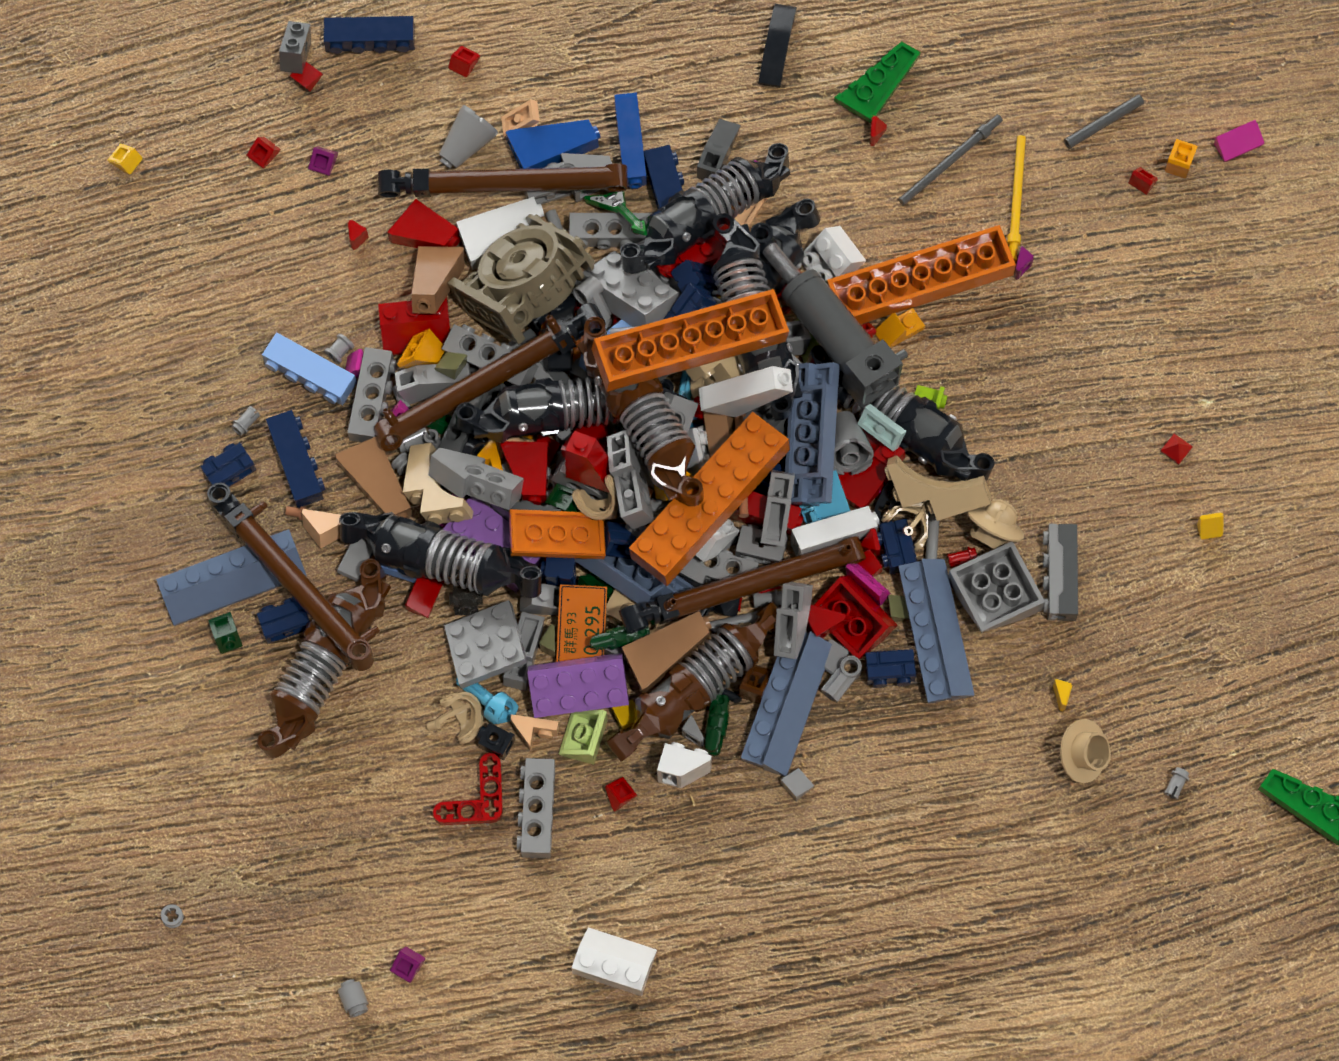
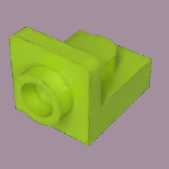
M917 385L916 395L932 400L937 404L938 410L940 408L945 409L948 397L944 395L945 387L940 386V389L936 390Z

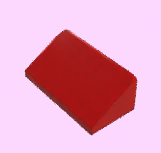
M424 577L416 579L405 605L406 610L429 618L444 580L438 582L436 578L429 579Z

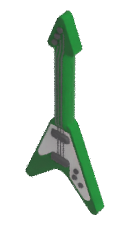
M625 191L584 197L587 204L620 213L631 224L634 233L643 236L647 235L645 221H639L626 207Z

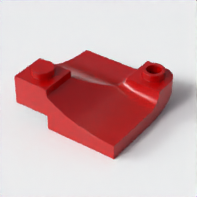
M863 428L862 430L874 452L871 466L865 471L854 475L851 472H844V475L838 474L847 502L856 509L869 506L879 494V491L889 482L885 473L888 458L898 456L902 461L905 459V450L901 447L892 451Z

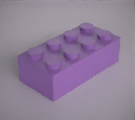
M471 496L466 502L474 511L473 518L461 522H449L443 528L446 531H451L453 534L459 533L460 536H467L469 539L483 540L485 544L491 543L510 548L509 522L484 502ZM476 548L472 551V555L476 554ZM522 556L524 560L536 564L537 567L545 559V557ZM514 583L506 585L515 593L519 591Z
M623 653L528 666L527 673L534 718L629 705Z

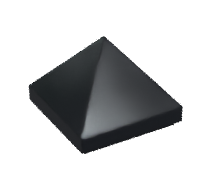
M740 598L716 605L714 613L732 617L737 616Z

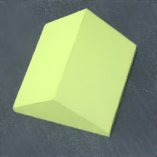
M589 710L571 713L559 755L594 765L608 721L607 711Z

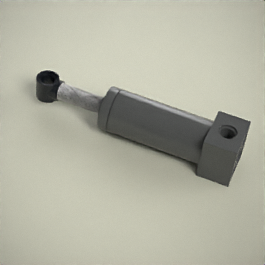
M766 223L755 224L751 228L750 233L760 244V254L767 258L788 284L781 294L783 301L831 360L839 364V369L843 373L842 385L860 408L865 407L898 386L903 366L902 360L908 357L907 351L902 349L895 354L883 339L875 343L816 270L811 269L800 273L777 245L778 243L773 237L771 226Z

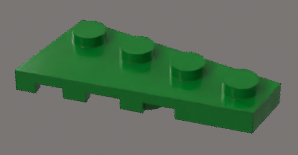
M901 41L883 56L880 62L874 67L871 66L857 81H853L844 92L835 96L834 102L871 123L872 117L878 116L919 59L921 52Z

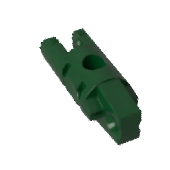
M624 625L618 628L607 629L606 633L598 634L591 638L590 646L595 651L607 648L615 650L649 635V627L632 634H626Z
M717 694L708 711L705 729V748L714 757L721 753L723 739L726 738L729 720V697L727 695Z

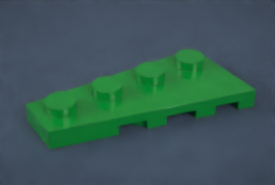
M1272 769L1258 790L1333 843L1339 845V796L1335 797L1327 794L1321 788L1316 786L1310 787L1303 784L1297 778Z

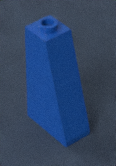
M637 92L614 95L621 164L627 166L628 187L637 189L647 185Z
M589 119L506 131L507 143L520 169L545 168L550 163H561L562 153L585 154L599 148L598 139L601 138L598 128L596 126L592 127Z

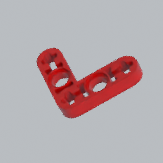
M487 753L480 759V800L445 801L436 804L433 808V816L438 824H485L498 822L502 818V767L500 758L496 754ZM490 759L493 760V763L497 764L493 766V776H489L488 767L484 766V764H488ZM488 782H494L498 785V790L495 793L488 794L484 790ZM485 798L490 800L499 798L498 801L494 800V808L499 811L495 812L493 817H490L489 813L485 812L490 809L489 800L484 801ZM470 806L475 810L473 817L464 818L461 815L464 807ZM453 807H457L458 819H454V814L446 815V819H442L441 815H437L442 812V808H446L447 812H454Z

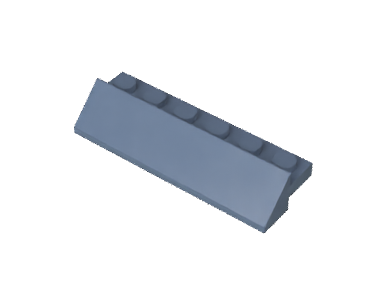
M834 362L799 364V385L802 397L794 399L792 412L788 417L787 438L789 439L790 450L786 454L785 472L795 473L791 504L819 506V504L832 503L839 364Z
M288 529L270 536L303 574L307 576L290 530ZM247 545L156 579L174 626L283 586Z
M605 556L604 559L574 558L577 563L637 604L641 603L643 608H646L647 602L654 601L659 596L669 593L675 594L695 588L678 575L666 586L632 559L615 556Z
M922 559V561L899 565L903 593L928 704L975 696L945 559Z
M811 631L810 633L805 632L797 659L777 656L741 755L742 761L763 767L766 771L784 777L788 775L825 671L824 666L832 646L831 643L821 637H817Z

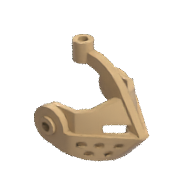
M611 474L605 477V484L610 492L607 499H592L583 489L573 491V501L578 509L587 517L596 520L617 518L618 498L614 477Z
M917 503L904 508L898 505L890 510L888 509L881 519L883 523L885 521L889 522L899 511H908L916 515L910 525L905 526L902 531L904 535H912L913 528L920 521L921 534L913 545L915 552L920 550L928 538L927 503Z
M452 693L440 700L442 707L451 705L452 710L427 723L429 731L440 729L441 723L455 715L461 725V731L457 738L460 744L470 742L478 735L483 724V710L479 700L472 693ZM467 708H471V719L469 720L467 716Z

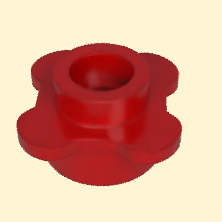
M676 262L670 265H657L659 272L663 276L674 278L671 272L678 266Z

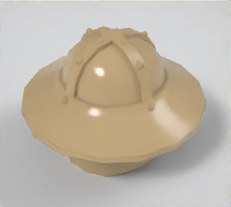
M992 499L990 505L967 511L970 519L977 524L971 528V536L993 549L1005 545L1007 541L1019 542L1024 539L1022 529L1016 524L1017 512L1009 501Z
M1080 719L1067 727L1062 737L1059 756L1061 757V763L1066 774L1073 781L1084 784L1092 782L1108 766L1111 760V751L1108 739L1103 734L1102 729L1094 721Z

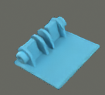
M836 470L833 471L832 503L819 504V506L799 505L802 508L801 512L806 524L851 511Z

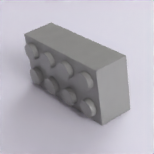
M616 251L595 263L594 269L591 272L583 271L585 278L582 279V282L589 276H595L603 285L604 291L601 294L610 312L632 327L663 320L679 298L676 290L647 271L633 274L625 272L622 269L621 255Z

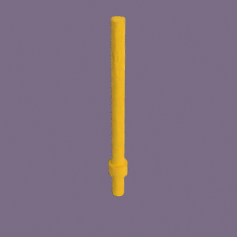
M1022 135L1017 136L1011 225L1010 233L1007 235V244L1015 262H1017L1018 246L1021 245L1019 227L1026 137Z

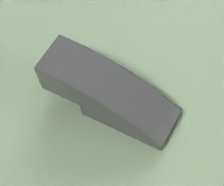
M771 470L761 543L784 546L795 473Z
M796 582L783 584L782 606L777 609L774 656L797 659L808 623L813 585Z
M525 612L521 613L518 628L528 663L506 671L503 677V686L527 691L529 684L527 670L528 666L534 665L545 617Z

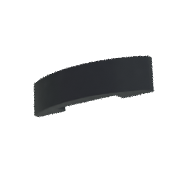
M775 3L758 82L760 85L781 87L797 7Z
M573 291L558 307L551 311L553 318L556 320L561 318L566 328L568 326L565 321L569 318H574L578 310L579 302L574 297ZM573 349L564 354L558 351L549 356L548 370L572 371Z

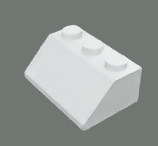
M588 927L572 965V974L642 996L657 950Z

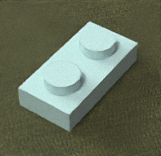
M871 404L865 407L858 421L860 427L892 451L899 448L906 433V430Z

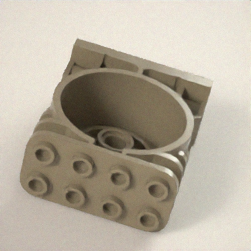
M529 214L526 217L529 226L519 223L515 230L506 233L492 243L483 254L477 272L471 273L463 281L453 277L448 282L467 315L518 345L525 340L521 330L534 318L543 316L558 307L572 292L576 279L581 281L585 278L581 268L589 272L594 269V259L585 251V243L578 236L573 237L565 229H558L552 222L549 221L547 223L543 221L537 214L535 216Z

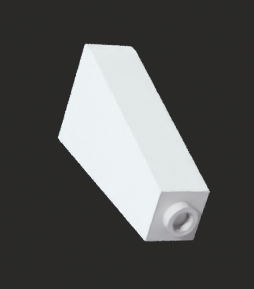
M531 197L457 221V228H459L460 238L471 269L475 270L478 268L485 251L501 236L515 230L519 223L529 226L526 220L529 214L534 216L537 214L540 217L545 216L541 203L536 204L535 198Z
M776 366L699 388L701 411L732 417L743 415L793 392L791 370Z
M869 506L792 529L790 544L795 555L799 556L837 544L851 537L858 536L862 540L870 529L875 528L876 531L878 530L879 518L875 511L871 512Z

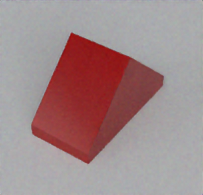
M811 605L808 622L817 637H825L852 621L853 616Z

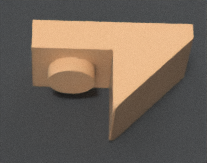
M530 99L501 117L503 137L506 138V131L537 126V123L540 122L537 101Z
M511 714L513 728L530 751L532 750L534 733L546 739H550L552 736L558 737L559 721Z

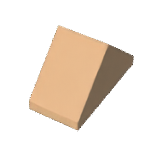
M303 509V527L317 545L323 548L340 539L339 518L341 515Z

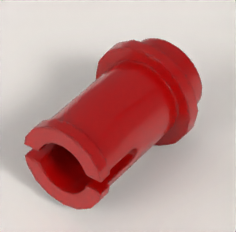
M967 547V550L948 553L947 558H949L950 568L977 558L975 548L970 549V547Z

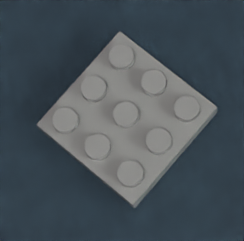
M509 600L444 625L456 675L462 689L528 663L514 609Z

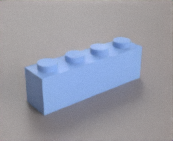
M277 332L262 354L265 366L268 369L284 373L288 380L304 384V387L312 393L317 391L324 395V399L332 404L337 402L343 406L357 384L354 374Z

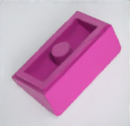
M1256 120L1217 136L1214 142L1224 163L1265 144Z
M859 564L846 565V576L850 575L881 606L888 598V595L891 594L890 591Z

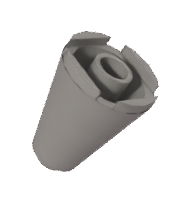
M465 105L460 108L439 153L442 157L440 162L449 169L452 166L458 168L498 134L497 130L484 118H480L475 114V111Z
M842 411L837 413L833 471L836 470L838 474L844 475V472H851L852 475L861 473L870 467L873 462V448L862 428L858 425L854 414Z

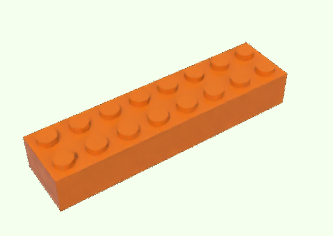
M998 225L828 279L827 284L860 324H864L891 315L894 312L898 313L1013 276L1016 264L1001 226Z
M772 289L595 338L592 352L606 392L786 342L789 329L776 293Z
M752 411L694 475L693 478L700 480L703 485L704 499L702 503L697 506H689L674 498L629 547L631 559L664 585L668 586L790 450L789 439ZM691 489L687 494L695 495L698 493V490Z

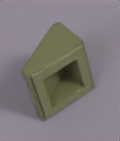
M446 352L435 367V370L455 380L467 364V355Z
M888 595L889 616L895 622L909 620L905 597Z
M551 624L539 644L541 651L556 658L555 626Z

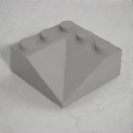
M1013 541L949 570L950 585L981 633L1021 621L1042 611L1044 608L1045 600Z

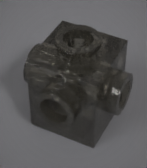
M467 578L464 579L463 584L467 583ZM453 585V592H449V604L454 606L455 615H472L479 612V605H483V595L475 590L470 591L468 587L462 589L460 585L455 587Z

